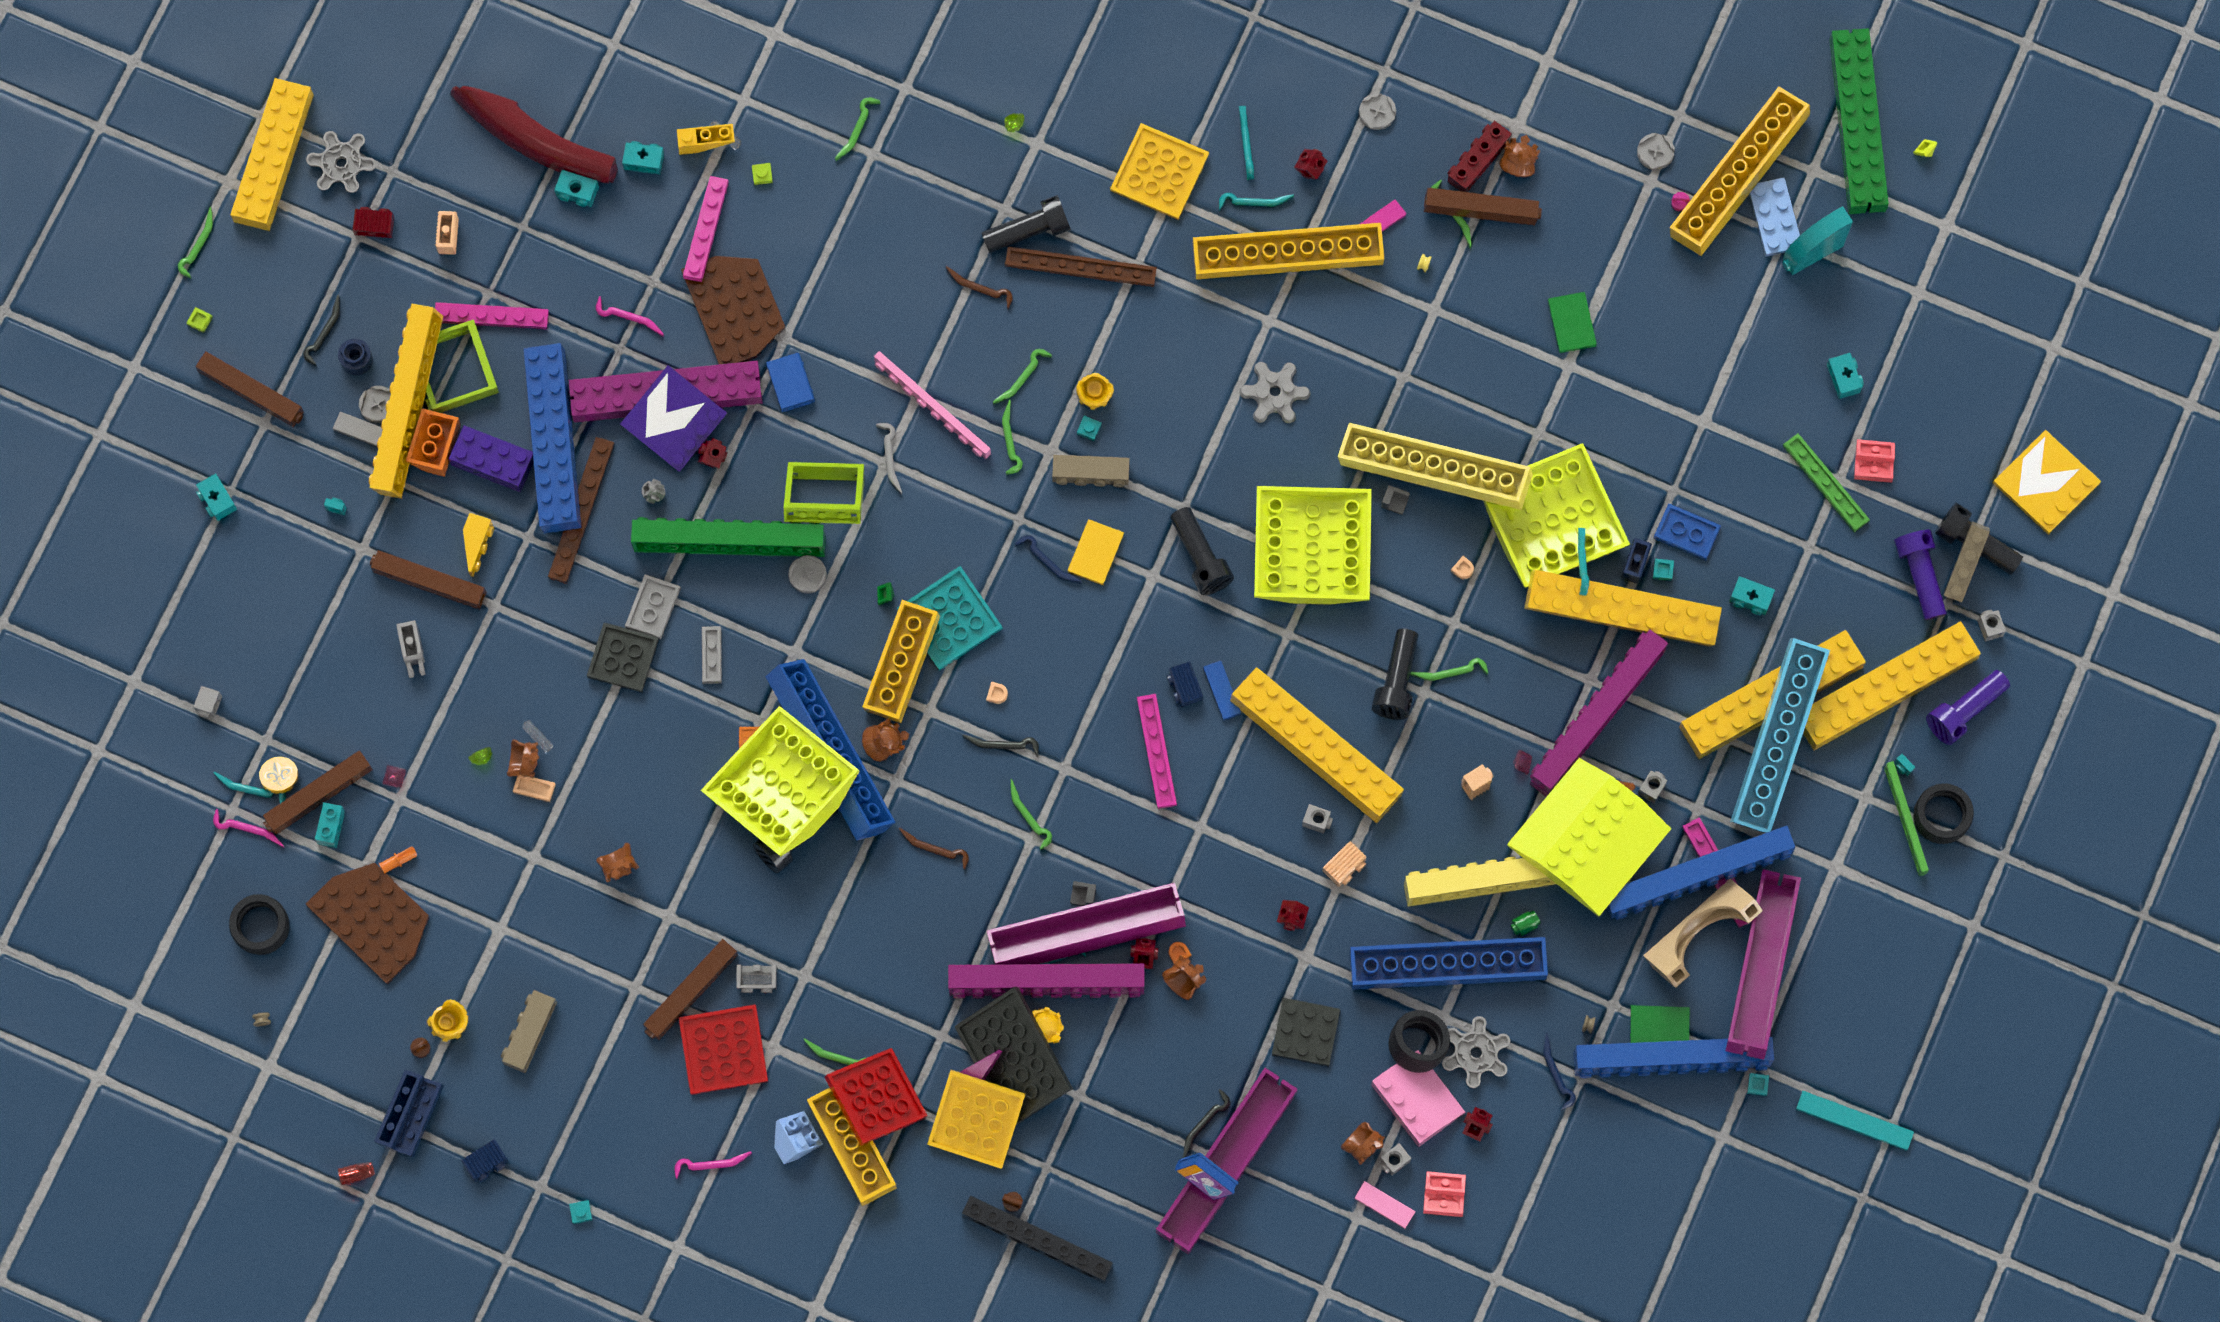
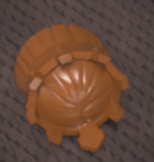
M1527 135L1521 137V142H1516V138H1511L1510 143L1506 141L1504 156L1499 161L1500 167L1505 172L1517 177L1532 176L1535 173L1534 163L1540 153V150H1537L1538 146L1536 144H1533L1532 147L1527 143H1529L1530 139Z
M886 719L880 724L869 726L864 730L862 744L870 758L881 762L886 760L889 755L892 756L905 749L902 741L908 740L910 734L906 731L900 733L898 730L900 725L897 722L892 724L890 719Z
M516 739L512 740L510 763L507 772L509 777L521 775L533 779L535 776L533 771L537 766V760L540 758L538 749H536L538 742L524 744Z
M628 842L622 848L596 859V862L602 867L606 882H610V877L618 880L624 875L631 874V868L635 870L639 868L633 855H631V847Z
M1180 955L1175 964L1162 973V977L1177 995L1185 1000H1190L1195 989L1200 988L1207 979L1205 976L1200 977V973L1204 972L1203 965L1197 964L1194 967L1190 964L1191 961L1189 959L1183 961L1184 957Z
M1363 1122L1341 1145V1149L1351 1153L1354 1159L1361 1165L1377 1149L1383 1148L1385 1137L1376 1130L1373 1131L1369 1123Z

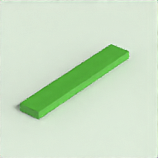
M1799 433L1783 444L1786 451L1854 533L1870 521Z
M1894 761L1888 762L1884 770L1918 875H1926L1929 869Z

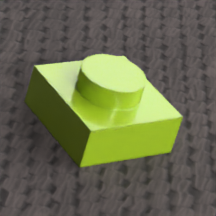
M770 163L752 165L754 185L773 183Z

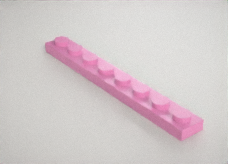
M880 351L874 356L875 366L881 372L886 371L892 382L903 386L902 389L907 395H913L917 399L916 402L922 408L927 407L931 411L930 414L936 420L940 419L943 421L945 428L951 433L954 431L963 444H969L973 448L972 451L978 457L982 456L987 459L990 456L991 449L886 356Z

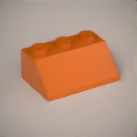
M422 408L406 462L427 473L445 477L450 462L449 457L461 426L459 418Z

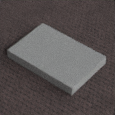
M645 574L625 628L656 636L661 640L681 586Z

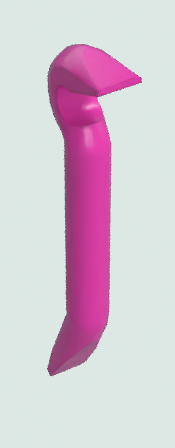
M599 296L596 311L600 316L607 317L612 314L646 325L664 337L662 331L649 318L615 307H609L606 311H603L601 296Z
M216 809L213 817V823L216 828L224 830L232 827L261 835L284 848L276 836L267 829L232 819L226 820L223 824L219 823V810Z
M750 1151L727 1160L692 1163L689 1159H680L675 1165V1177L678 1179L681 1166L684 1164L692 1171L733 1167L751 1155L752 1152Z

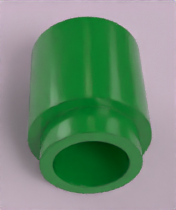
M1527 911L1514 918L1510 926L1515 935L1519 934L1522 937L1538 928L1537 926L1541 922L1535 911Z

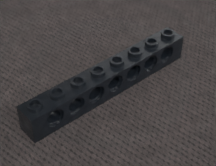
M969 1197L962 1212L963 1218L1105 1284L1113 1268L1112 1262L975 1197Z

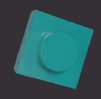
M1084 416L1077 435L1095 441L1102 422Z
M326 498L324 503L326 511L345 516L347 508L341 499L332 498L331 500Z
M1655 558L1653 579L1672 581L1674 561Z
M1903 754L1894 762L1897 771L1902 775L1905 774L1907 777L1915 769V766Z
M1749 1073L1747 1094L1767 1096L1769 1075Z
M589 1200L569 1204L573 1224L593 1220Z

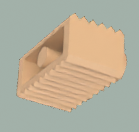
M439 211L435 241L437 252L439 254L455 255L459 222L457 212Z
M1482 764L1463 776L1461 786L1469 799L1473 800V797L1476 798V796L1489 790L1494 776L1488 767L1485 768Z
M1350 841L1323 867L1322 871L1340 887L1341 884L1346 885L1353 878L1351 875L1355 871L1360 872L1366 866L1365 861L1367 857Z

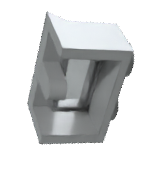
M737 965V989H741V993H753V989H761V993H772V989H777V966Z

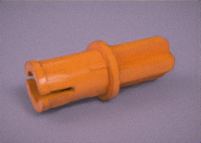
M409 847L398 854L394 853V856L378 864L385 874L398 866L402 867L403 863L417 857V852L414 847Z

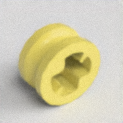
M1422 254L1417 270L1423 269L1426 273L1432 257H1426L1425 254Z

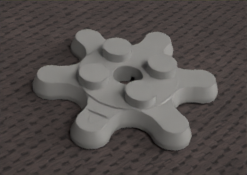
M328 131L323 136L326 143L325 151L323 153L308 154L306 162L310 166H317L323 170L321 178L317 181V186L320 190H328L333 183L342 182L349 193H355L359 189L356 175L360 171L374 170L376 162L373 158H365L360 155V148L365 143V138L362 134H354L350 141L343 143L338 140L335 132ZM339 159L347 161L344 167L336 165Z
M1258 362L1254 366L1258 382L1255 385H1244L1239 391L1242 398L1256 400L1258 408L1253 414L1254 420L1262 423L1269 414L1275 412L1280 414L1285 423L1290 424L1294 422L1296 415L1292 410V403L1296 400H1307L1310 397V390L1307 387H1297L1292 382V377L1297 371L1296 366L1293 363H1286L1280 372L1275 373L1269 370L1266 363ZM1278 387L1280 394L1272 396L1270 389Z
M1481 1016L1473 1019L1472 1029L1468 1033H1461L1456 1028L1448 1029L1450 1042L1454 1044L1455 1052L1453 1055L1443 1059L1442 1066L1445 1070L1452 1071L1455 1068H1463L1467 1073L1466 1084L1470 1088H1476L1480 1085V1077L1485 1071H1491L1498 1077H1502L1507 1073V1066L1499 1061L1497 1056L1500 1049L1506 1048L1510 1044V1037L1507 1034L1502 1033L1495 1037L1489 1036L1486 1033V1020ZM1479 1048L1482 1053L1479 1058L1473 1057L1470 1052L1471 1049Z

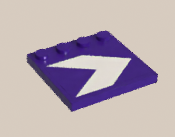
M667 365L620 425L680 472L725 417L727 412L672 367Z

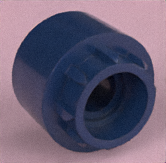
M350 339L345 341L339 348L338 359L342 368L348 374L362 375L371 368L373 356L369 346L364 341ZM354 354L360 355L357 360L351 359Z

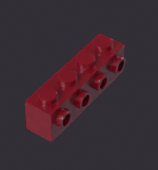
M1495 120L1491 125L1487 124L1482 130L1483 135L1479 139H1474L1470 145L1472 148L1468 153L1465 151L1460 156L1458 165H1453L1447 173V182L1461 192H1468L1506 147V141L1510 142L1512 133Z

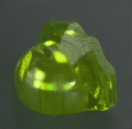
M1013 113L1006 116L1004 119L1006 130L1009 132L1018 131L1023 126L1024 114Z
M485 747L472 753L468 757L469 760L476 765L486 764L491 759V747Z

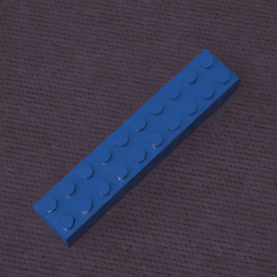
M561 343L524 348L539 526L543 533L579 529L582 527L565 349Z
M805 659L779 664L765 677L783 709L859 770L857 777L839 806V810L856 841L883 834L896 822Z
M1788 826L1627 883L1607 907L1610 918H1616V921L1626 918L1630 912L1634 911L1635 914L1643 912L1645 907L1650 905L1657 907L1662 905L1666 899L1670 898L1673 901L1681 898L1683 893L1689 892V894L1700 891L1702 886L1712 887L1717 885L1721 879L1725 878L1728 881L1729 879L1736 878L1738 873L1748 874L1753 872L1757 866L1762 865V868L1770 866L1776 859L1780 858V861L1791 858V854L1795 850V844Z
M1545 937L1350 947L1349 951L1352 990L1546 980L1548 976Z
M1769 1037L1764 1060L1747 1056V1052H1743V1055L1725 1051L1728 1039L1576 1045L1573 1052L1575 1076H1580V1078H1591V1075H1599L1601 1078L1611 1077V1074L1627 1077L1630 1076V1073L1648 1076L1651 1072H1658V1075H1668L1674 1071H1677V1074H1688L1689 1071L1708 1073L1709 1070L1724 1073L1728 1072V1069L1745 1072L1748 1071V1068H1755L1756 1071H1765L1774 1061L1773 1037Z

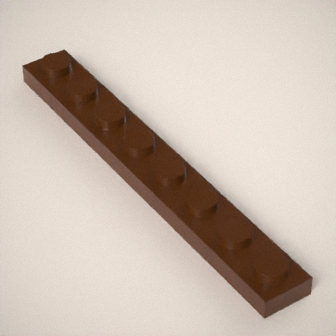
M1015 247L1007 248L1005 267L1154 287L1157 267Z
M598 437L595 438L578 488L582 528L563 531L548 575L549 579L565 584L568 582L615 445L612 441Z

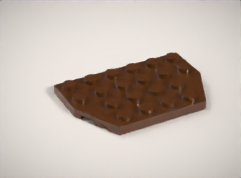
M714 256L707 261L702 282L685 279L719 365L747 362L757 358L761 351L785 329V324L758 259Z
M376 863L333 876L306 903V906L386 984L390 983L415 958L425 926L429 920V915L386 873L384 874Z

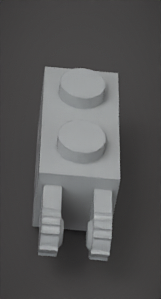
M416 621L396 624L403 660L407 666L409 678L414 677L412 665L419 664L421 676L426 675L425 659Z

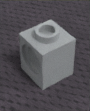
M1999 610L1982 612L1978 623L1985 642L2003 637L2006 630ZM1987 621H1993L1996 627H1989Z
M201 686L193 706L197 715L208 718V716L215 717L222 695L219 691Z
M1650 771L1640 787L1638 795L1654 804L1668 780L1665 779L1662 773ZM1655 782L1659 788L1651 789L1648 784Z
M1309 804L1302 826L1324 834L1325 829H1330L1333 818H1330L1331 811ZM1315 816H1321L1324 819V821L1322 823H1316L1314 822L1313 818Z
M1399 1143L1380 1158V1166L1386 1174L1390 1173L1393 1176L1411 1162V1157ZM1395 1156L1399 1159L1400 1163L1392 1165L1389 1162V1158Z

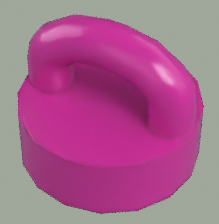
M1677 192L1672 197L1671 205L1676 211L1682 212L1690 202V198L1684 192Z

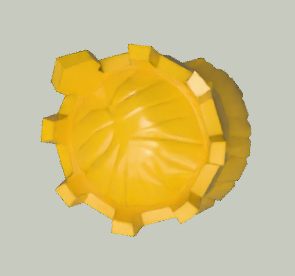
M1092 373L1079 380L1076 392L1081 405L1085 404L1091 410H1095L1097 407H1105L1107 405V402L1112 397L1114 388L1112 383L1099 373Z
M451 999L446 1000L427 1020L428 1026L432 1028L431 1033L433 1036L442 1038L444 1042L454 1038L459 1039L468 1024L467 1011L459 1002Z
M1048 1007L1033 1010L1032 1014L1048 1043H1058L1061 1039L1059 1035L1064 1029L1060 1019L1061 1015L1053 1012Z

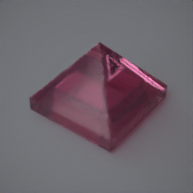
M1519 750L1513 761L1515 769L1528 774L1532 756Z
M387 765L383 784L402 788L406 769Z

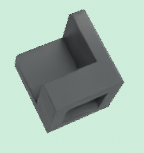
M1388 485L1381 508L1402 515L1410 493Z
M1073 881L1070 903L1080 906L1094 903L1096 885Z

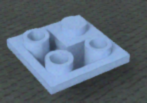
M804 1111L776 1121L774 1148L783 1164L798 1160L823 1145Z

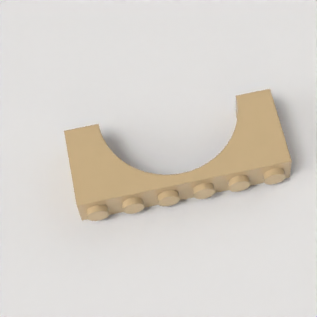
M1729 879L1643 956L1654 970L1676 988L1690 976L1684 966V954L1689 942L1700 930L1713 922L1728 918L1740 919L1749 924L1763 910L1751 895L1733 880Z

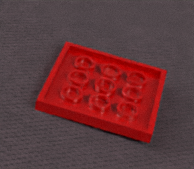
M756 1004L679 1017L691 1095L768 1082Z
M892 1048L836 1070L824 1077L860 1146L923 1120L928 1116Z

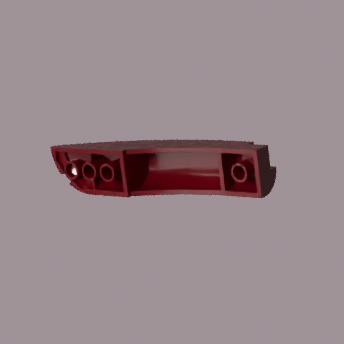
M455 86L452 88L450 95L473 119L499 140L524 156L560 173L564 170L590 179H596L602 183L609 184V182H614L618 172L615 157L580 146L560 137L528 116L519 108L517 101L474 87L462 86L459 89V87Z

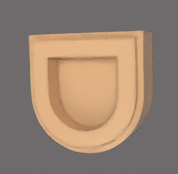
M1462 556L1453 566L1451 572L1460 579H1468L1473 574L1474 566L1467 558Z
M991 682L986 701L995 704L1005 702L1008 697L1006 687L1002 684Z

